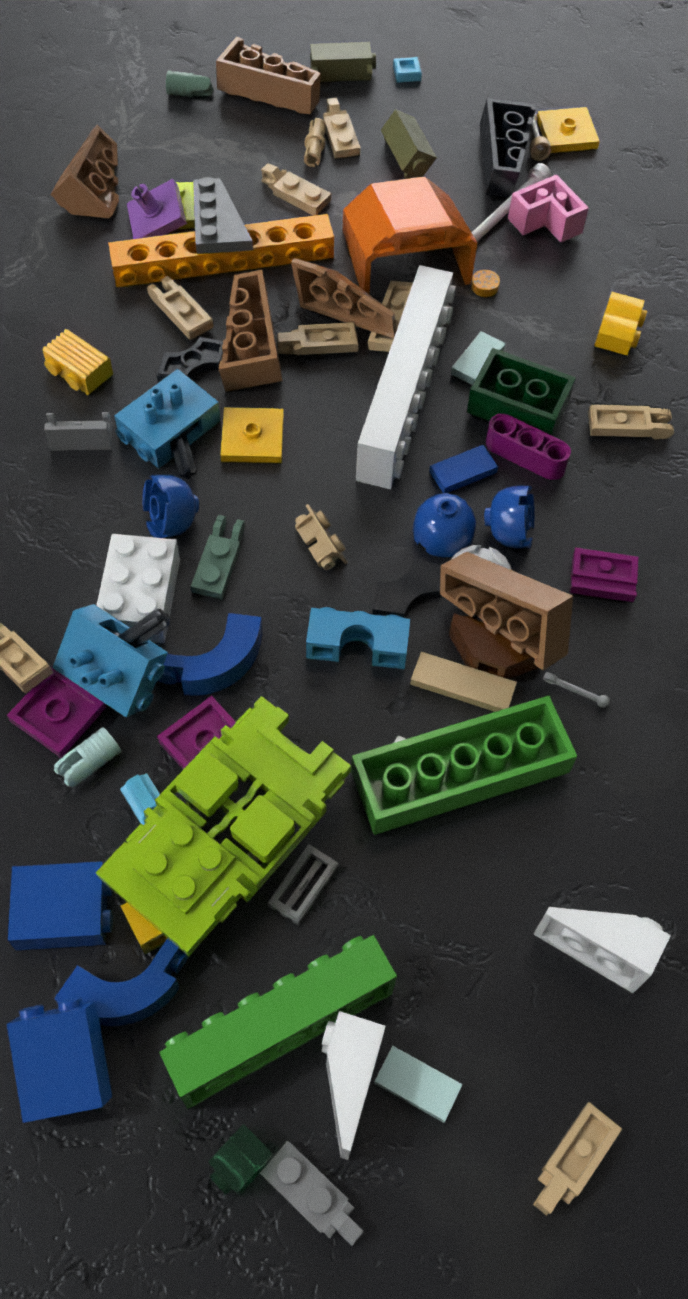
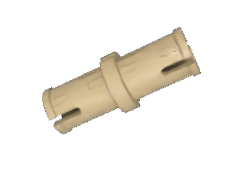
M315 118L314 121L311 120L309 134L305 138L306 152L304 163L309 167H315V163L317 166L320 164L321 151L325 147L324 134L326 123L320 118Z

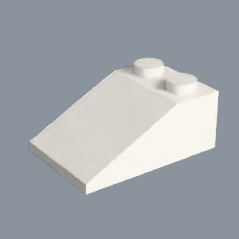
M555 907L548 908L534 932L535 936L631 993H634L652 975L671 935L662 931L663 928L660 924L646 917L640 918L629 914Z
M339 1011L336 1023L332 1021L327 1023L321 1052L327 1054L326 1067L340 1158L348 1160L386 1026Z

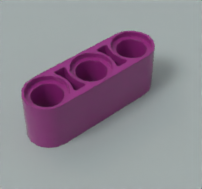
M497 414L489 422L486 437L488 450L546 479L557 480L564 476L571 454V449L567 443L506 414Z

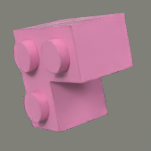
M556 174L512 193L508 220L522 235L546 226L561 243L583 233L589 207Z

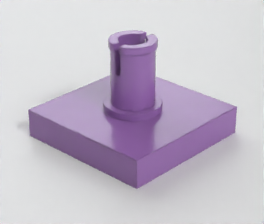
M174 179L150 191L145 184H140L139 187L143 193L137 186L133 189L131 194L133 200L127 203L133 239L166 235L187 224L179 187Z

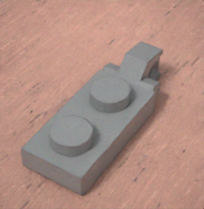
M289 1141L283 1145L260 1172L320 1234L323 1232L330 1239L337 1231L351 1246L363 1234L364 1231L349 1217L354 1207L348 1202V1198Z

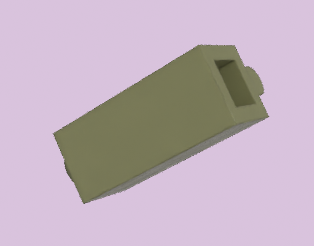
M370 42L310 44V67L321 73L320 82L371 80L372 69H376V53H371Z
M395 109L381 129L384 140L389 145L401 170L405 172V179L423 177L437 157L415 117Z

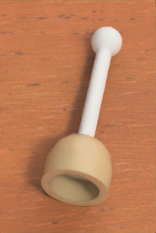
M535 113L532 123L535 139L531 141L529 149L534 160L542 161L549 157L551 146L547 138L539 135L536 123L537 114Z

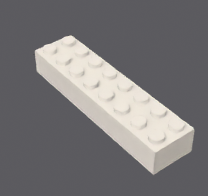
M421 265L418 267L358 441L356 481L391 489L394 478L400 479L404 465L402 458L403 455H408L411 444V437L408 436H410L411 431L415 432L419 414L415 413L418 412V409L423 408L426 392L423 390H425V387L430 386L433 370L430 368H432V365L436 366L440 353V348H437L439 344L443 345L447 327L443 326L451 321L453 307L449 306V303H453L456 286L452 285L453 272Z

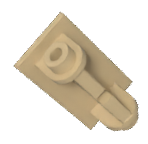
M307 504L306 507L310 513L298 516L295 520V528L307 546L315 540L318 541L308 548L317 565L323 567L324 570H329L334 567V561L338 558L345 564L348 563L342 554L346 550L345 546L336 534L331 536L327 529L331 526L327 517L321 510L316 513Z

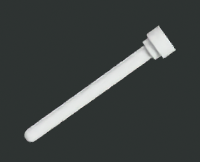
M543 163L535 165L529 171L528 180L516 191L552 177L548 166ZM512 195L472 231L477 242L509 213Z

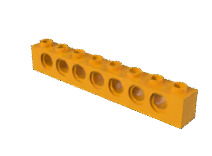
M328 214L246 224L245 227L253 241V250L197 254L195 231L108 242L116 287L161 282L166 276H169L171 280L286 265L291 264L294 258L306 262L334 258V234Z

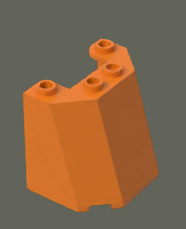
M426 177L372 183L343 209V234L359 287L368 294L370 293L371 262L376 258L450 247L453 249L465 285L471 284L477 241L450 196Z

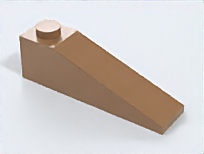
M98 125L93 128L57 181L50 195L56 200L58 205L65 208L72 215L110 218L119 202V195L115 193L118 178L114 174V168L118 165L117 143Z

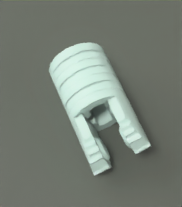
M102 727L63 756V758L59 759L54 764V771L57 775L59 774L64 777V783L67 786L73 788L121 753V749L108 731Z

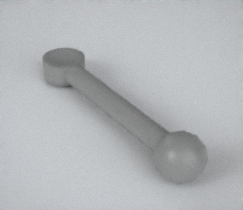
M546 672L543 677L545 682L553 685L556 684L593 700L601 708H606L610 704L608 696L593 694L559 679L552 673Z

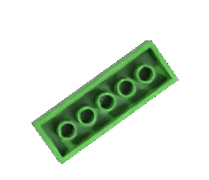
M545 696L353 755L351 774L373 834L376 835L570 773L577 754L550 696Z
M372 935L366 939L358 936L342 946L343 951L332 958H329L328 955H323L312 961L307 966L309 970L295 977L291 973L280 978L273 984L274 989L260 996L259 993H254L245 997L237 1004L239 1008L227 1015L219 1012L210 1016L202 1022L203 1028L188 1036L187 1032H182L170 1038L165 1043L166 1048L159 1053L187 1110L323 1034L328 1021L336 1023L339 1011L355 1016L392 995L397 975L375 936Z

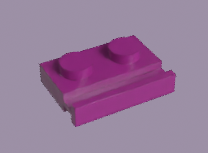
M575 547L572 557L569 593L634 602L637 595L636 585L639 557Z

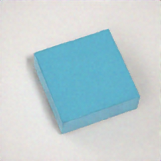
M418 57L393 59V69L397 83L421 81L422 72Z

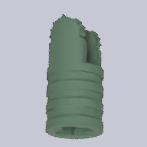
M167 71V95L193 98V96L209 97L215 92L208 76Z

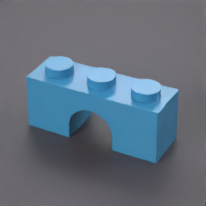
M330 607L311 608L306 639V658L339 662L340 651L346 643L361 641L366 643L372 650V666L405 669L410 619L393 614L381 616L372 615L364 611H337Z

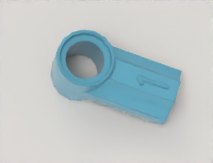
M147 773L143 775L137 774L127 780L126 784L120 788L140 824L143 825L146 819L144 811L148 807L153 810L157 806L155 799L160 795Z

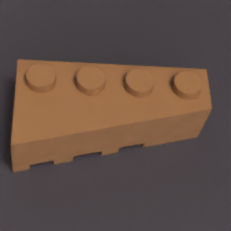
M236 37L216 60L217 90L227 92L229 95L247 97L252 101L269 103L277 108L284 107L295 110L300 114H311L319 103L320 72L294 61L285 63L281 55L276 53L267 55L262 52V47L255 44L251 45V47L244 45V39Z
M257 270L234 275L229 303L230 314L227 316L226 338L223 340L222 346L223 357L219 364V372L225 392L283 381L263 271Z
M465 552L441 565L440 594L470 617L477 615L486 625L485 628L494 635L501 633L512 641L511 647L520 654L526 652L535 658L534 664L544 671L568 655L573 605L572 595L469 552Z

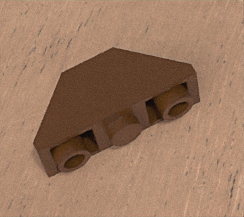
M454 613L449 636L466 666L509 680L539 668L534 664L535 658L526 652L522 654L511 647L512 641L501 633L494 635L485 628L486 625L479 622L474 617L461 616Z

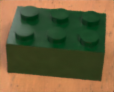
M492 348L470 389L466 413L488 421L497 414H506L553 436L570 401L576 377Z

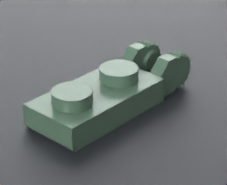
M217 516L212 535L208 537L190 586L191 593L223 599L241 549L240 542L245 529L244 520H236L231 539L222 537L223 531L226 528V516Z

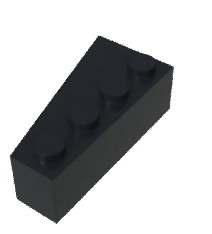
M493 98L486 99L479 123L485 195L506 198L512 195L520 174L537 104Z

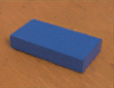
M481 445L430 465L429 472L441 491L448 493L497 473L498 466L485 446Z

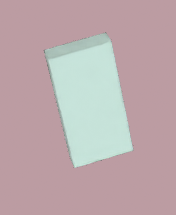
M480 331L452 366L451 375L473 385L491 349L495 348L504 351L506 343Z
M394 1046L389 1051L374 1081V1084L443 1123L446 1121L463 1085Z

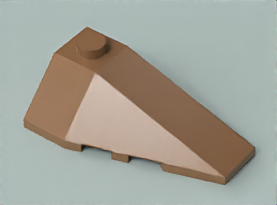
M296 258L291 261L300 307L346 323L354 322L357 327L394 339L397 326L393 311L338 271Z

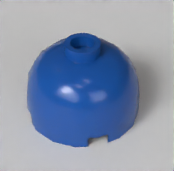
M174 475L150 476L152 479L146 480L143 488V511H149L152 522L146 521L150 534L155 538H169L183 534L189 529L194 521L195 513L199 510L197 496L193 494L190 486L184 480Z
M531 486L507 487L494 496L491 508H485V526H491L493 537L498 543L506 547L531 548L533 537L526 538L527 530H530L531 527L534 528L535 524L534 495L528 494L532 489Z
M449 493L436 494L426 499L418 508L413 523V535L416 543L419 544L420 542L426 548L425 552L430 555L442 558L453 557L462 548L469 547L473 542L476 529V520L471 507L464 499Z

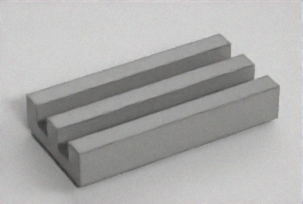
M308 844L268 901V907L273 910L276 909L282 916L290 918L294 924L299 926L339 867V863ZM311 856L316 858V861L287 903L283 904L280 902ZM322 865H327V868L297 912L292 910Z

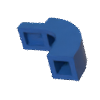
M228 613L225 633L215 648L197 656L167 654L163 664L165 671L158 681L164 684L180 682L182 683L184 695L189 696L211 694L234 684L247 673L256 660L263 633L262 618Z
M167 938L148 968L137 977L124 982L101 980L77 965L54 999L57 1003L77 997H82L83 1003L96 1001L99 1023L102 1026L132 1024L153 1015L175 996L180 987L177 979L172 977L171 974L173 972H180L188 959V955Z

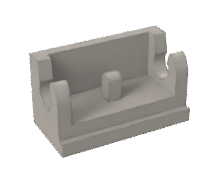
M102 412L103 421H56L54 413L46 414L49 423H45L44 431L51 451L111 450L113 425L109 412Z

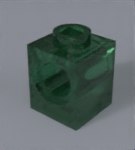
M242 1124L208 1161L209 1165L215 1170L209 1177L226 1195L233 1190L240 1196L271 1161L273 1154Z

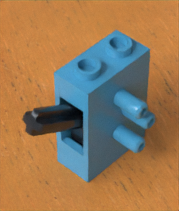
M179 369L172 372L114 415L117 426L116 434L124 444H130L144 461H150L158 469L174 457L179 476L186 479H191V476L197 472L190 444L221 421L219 402Z
M95 604L73 610L52 668L125 717H129L139 711H144L153 700L152 691L155 683L165 671L163 664L168 654L167 651L149 639L169 626L168 619L170 617L162 609H156L132 627H128Z

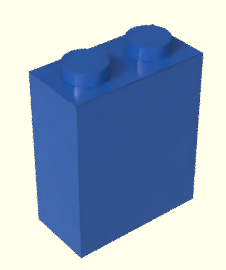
M103 862L12 867L8 942L15 950L106 945V933H111L113 929L112 910H107V896H113V890L96 875Z
M82 997L58 1002L57 1009L44 1011L43 1005H36L19 1010L20 1016L7 1023V1030L23 1123L102 1108L112 1098L96 1001L83 1003Z

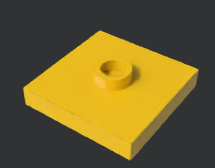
M587 107L538 111L537 122L542 136L550 142L551 153L598 149L600 141Z
M224 407L221 462L282 463L284 409Z

